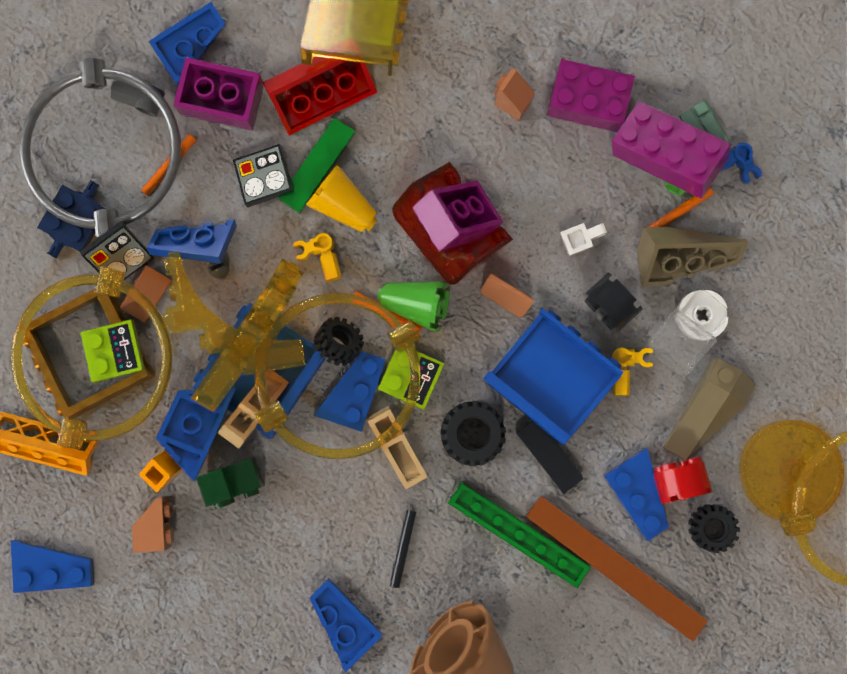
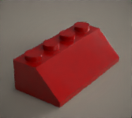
M352 39L262 82L288 135H292L377 93L361 51Z

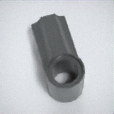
M113 81L110 89V97L113 100L133 106L138 111L149 116L157 117L159 108L145 93L125 82ZM152 86L164 98L165 92L155 86Z

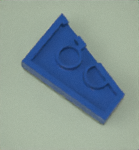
M330 578L310 596V601L346 673L382 637L383 633Z

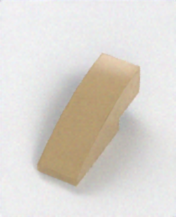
M268 368L225 422L218 434L239 449L289 382Z
M387 406L367 417V422L405 490L427 478L426 472L390 407Z

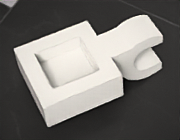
M582 223L560 232V236L570 257L592 248L591 240L604 236L607 231L603 223L590 229H586L585 224Z

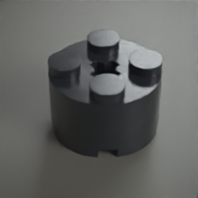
M608 272L585 293L587 298L584 302L593 312L598 309L603 314L604 318L601 320L611 331L615 328L620 331L643 308L641 305L638 308L634 306V303L637 301L635 297L618 279L612 282L609 279L612 274Z

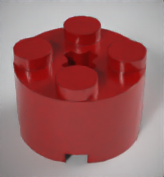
M701 457L679 462V467H677L675 462L654 468L655 473H653L661 504L713 492L705 463L702 462Z

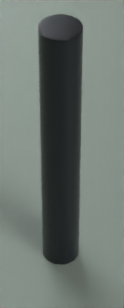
M406 510L390 586L394 588H400L416 517V511Z

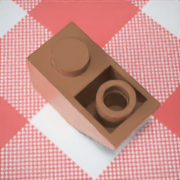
M512 68L508 75L503 73L496 84L497 89L494 93L496 100L494 105L519 121L533 101L535 92L518 71Z
M168 496L156 498L132 526L133 553L165 551L171 547V543L174 542V530L170 528L173 505L172 502H169Z

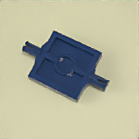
M91 180L83 193L73 191L62 184L53 199V202L62 209L74 215L94 219L95 211L106 209L97 204L92 198L100 185ZM48 210L37 226L38 229L49 234L55 240L47 254L56 259L64 246L81 251L90 244L95 235V229L83 228L67 223L54 216Z

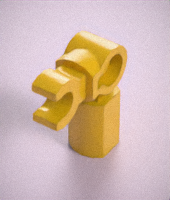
M320 233L307 243L300 240L293 243L295 248L304 247V253L296 256L299 261L307 260L311 254L322 255L319 258L326 282L342 278L337 255L332 252L335 248V242L328 234Z
M618 348L613 352L612 358L622 365L620 369L624 373L612 387V395L630 396V370H627V366H635V363H639L643 367H652L653 363L645 362L643 355L645 353H653V349L645 348L640 352H635V349Z

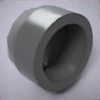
M224 259L221 262L223 267L213 271L212 267L219 265V263L209 262L208 271L214 278L221 279L228 275L229 265Z

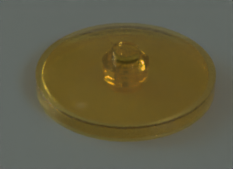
M781 420L762 427L748 440L741 454L739 475L747 498L760 512L779 521L802 523L821 516L836 502L843 487L844 464L837 445L823 430L803 421Z

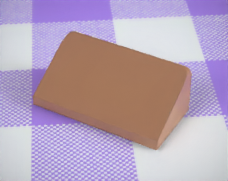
M146 266L121 304L120 309L146 323L172 280Z
M493 273L489 275L480 291L481 294L520 318L525 315L534 302L533 298Z

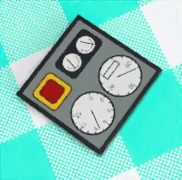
M280 144L233 159L243 201L247 208L294 192Z
M120 221L80 251L81 256L113 288L154 259V256L149 254L145 245L123 221Z

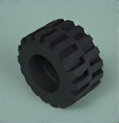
M478 401L464 402L451 409L442 422L440 433L442 444L449 456L458 463L469 466H481L494 460L495 456L502 451L503 443L505 444L506 427H504L503 419L497 413L498 411L488 404ZM477 418L483 421L488 429L487 440L479 448H467L458 439V428L466 419Z

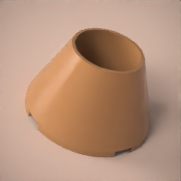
M473 601L463 602L450 608L433 623L428 630L431 634L424 646L419 644L410 669V674H514L513 663L490 613L484 606L475 604Z

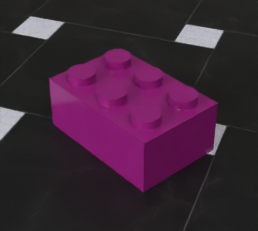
M185 57L173 106L183 116L253 131L264 87L263 80L259 73Z
M561 59L556 71L546 116L618 132L625 122L635 76Z
M478 180L432 189L412 207L438 251L482 240L504 223Z

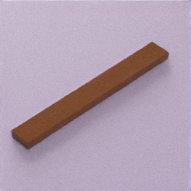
M541 495L525 515L694 642L708 622V620Z

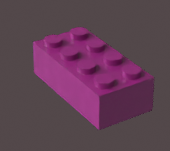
M638 101L612 139L613 156L702 199L727 162L731 143Z

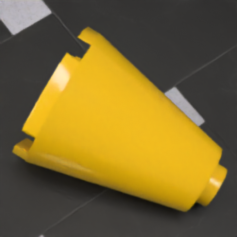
M338 165L334 167L306 203L311 209L360 232H363L364 229L369 232L377 222L375 218L377 212Z

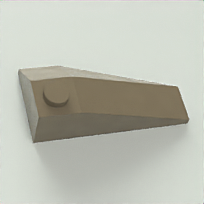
M644 227L637 248L640 283L642 286L668 285L673 283V279L686 276L691 278L695 277L696 272L706 269L714 271L740 263L748 241L742 238L671 227Z
M720 358L710 360L663 448L687 460L746 405L756 384L743 371Z

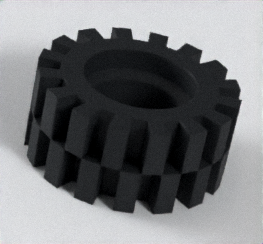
M331 317L324 321L316 333L314 345H317L315 347L317 352L321 351L320 356L322 358L325 356L328 358L327 362L331 363L333 360L334 365L339 366L342 363V366H345L348 363H352L364 345V341H362L364 337L363 334L358 335L360 329H354V323L347 324V319L345 318L340 321L339 317L334 319ZM334 338L342 341L344 345L338 343Z
M714 504L704 505L705 507L697 508L698 512H693L691 515L693 519L688 522L691 525V529H688V531L692 534L693 537L691 539L697 543L696 545L714 553H719V551L726 552L728 551L727 547L732 548L734 546L732 542L739 539L736 533L740 532V528L736 525L739 521L733 517L735 514L728 511L725 507ZM713 518L719 519L723 525V531L717 538H710L705 532L707 521Z

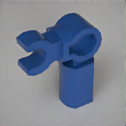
M739 143L730 149L729 158L720 172L736 164L737 168L741 170L740 179L743 184L751 182L748 177L749 172L753 173L755 179L762 177L760 168L753 164V150L748 143Z

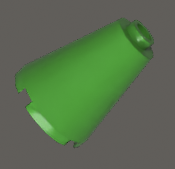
M443 281L386 283L384 287H380L377 299L381 303L382 308L428 330L439 332L442 325H438L440 318H446L450 299V291H446L445 288L450 285L448 282Z

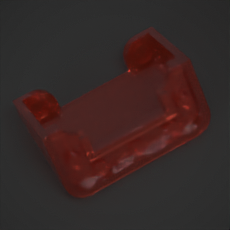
M448 162L412 182L393 205L392 213L398 224L441 277L449 284L455 285L501 251L513 239L502 226H499L482 240L438 251L412 207L432 189L461 184V177L458 171Z

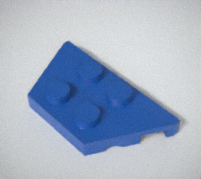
M234 387L212 390V388L199 391L178 390L156 436V440L192 481L196 482V477L199 475L236 392Z

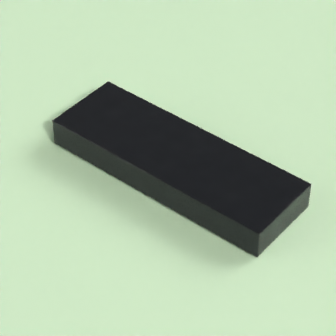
M530 421L516 432L563 494L584 479L554 439L536 423Z

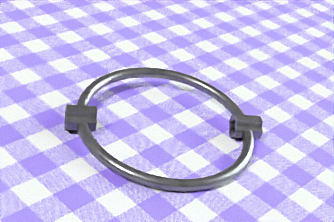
M85 58L81 61V71L63 77L52 84L38 97L31 107L23 124L20 137L21 168L28 187L43 207L67 223L83 228L95 229L96 237L99 238L120 221L127 225L140 219L163 200L178 172L181 157L180 132L168 103L150 84L127 72L106 69L105 61L102 59ZM106 79H113L138 88L157 105L164 116L170 134V161L164 179L158 189L145 203L135 210L118 216L117 210L102 209L94 212V219L80 217L59 207L42 190L35 177L31 163V137L41 112L61 91L79 82H82L83 87L86 89H103L107 87Z

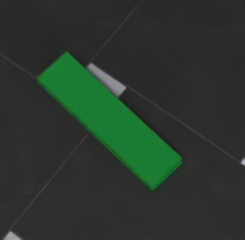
M334 117L292 178L291 182L294 192L279 197V200L301 214L306 203L316 192L356 134L355 130Z

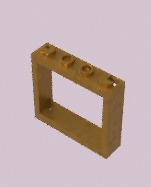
M101 285L20 327L23 333L21 339L25 346L31 349L34 355L32 361L35 367L42 372L45 378L43 381L44 386L49 393L53 394L56 400L55 408L64 418H75L155 377L141 349L145 371L137 372L75 405L72 404L36 331L97 300L100 301L111 324L127 321L111 288L105 285Z

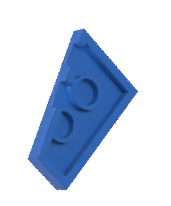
M210 2L148 42L178 86L185 57L199 60L226 27V24L213 3Z
M235 219L226 220V224L213 225L212 222L203 223V227L188 228L185 225L156 229L147 250L150 255L221 264L237 225Z
M361 352L313 416L362 432L386 359Z
M644 448L603 476L645 540L649 541L669 528L653 477L654 471L648 449Z
M19 540L11 541L13 593L94 585L92 558L46 549V547L26 544Z

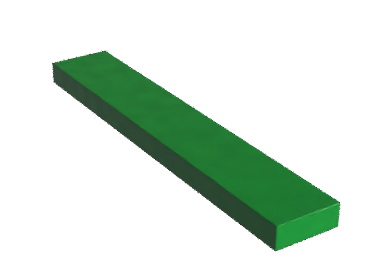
M462 481L448 501L449 505L577 589L591 568L590 565Z

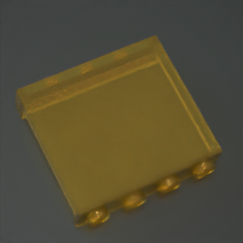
M310 0L300 46L302 64L312 65L314 56L387 65L388 76H392L393 66H398L400 50H396L397 45H402L403 30H400V25H405L407 10L403 9V6L408 5L409 0Z

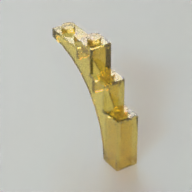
M179 251L168 253L169 259H165L164 264L166 275H172L173 285L168 286L170 300L176 301L177 306L166 307L167 313H162L164 329L170 328V334L203 329L204 334H199L201 350L206 349L207 355L239 350V355H234L237 371L242 370L243 376L306 365L301 339L274 340L259 338L241 332L223 322L205 306L193 290L185 274Z
M284 259L281 260L258 298L191 397L192 400L212 412L216 410L244 371L254 352L269 333L277 317L292 298L297 288L296 286L304 273L299 270L297 265Z

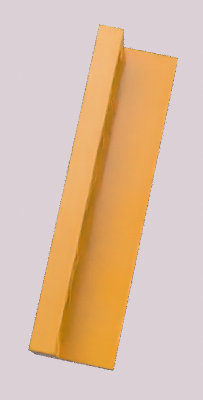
M0 412V427L4 421L16 425L15 428L9 430L0 429V453L88 476L92 468L90 457L99 443V437ZM35 429L39 430L41 434L29 437L25 436L24 432ZM57 435L65 439V441L56 444L48 440V438ZM80 442L89 444L85 451L74 449L73 445Z

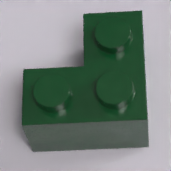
M255 457L196 477L205 507L214 505L215 510L234 503V497L244 494L245 498L259 494L258 488L265 486Z

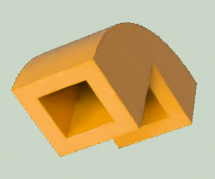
M164 450L148 462L139 473V476L157 493L173 481L183 470Z

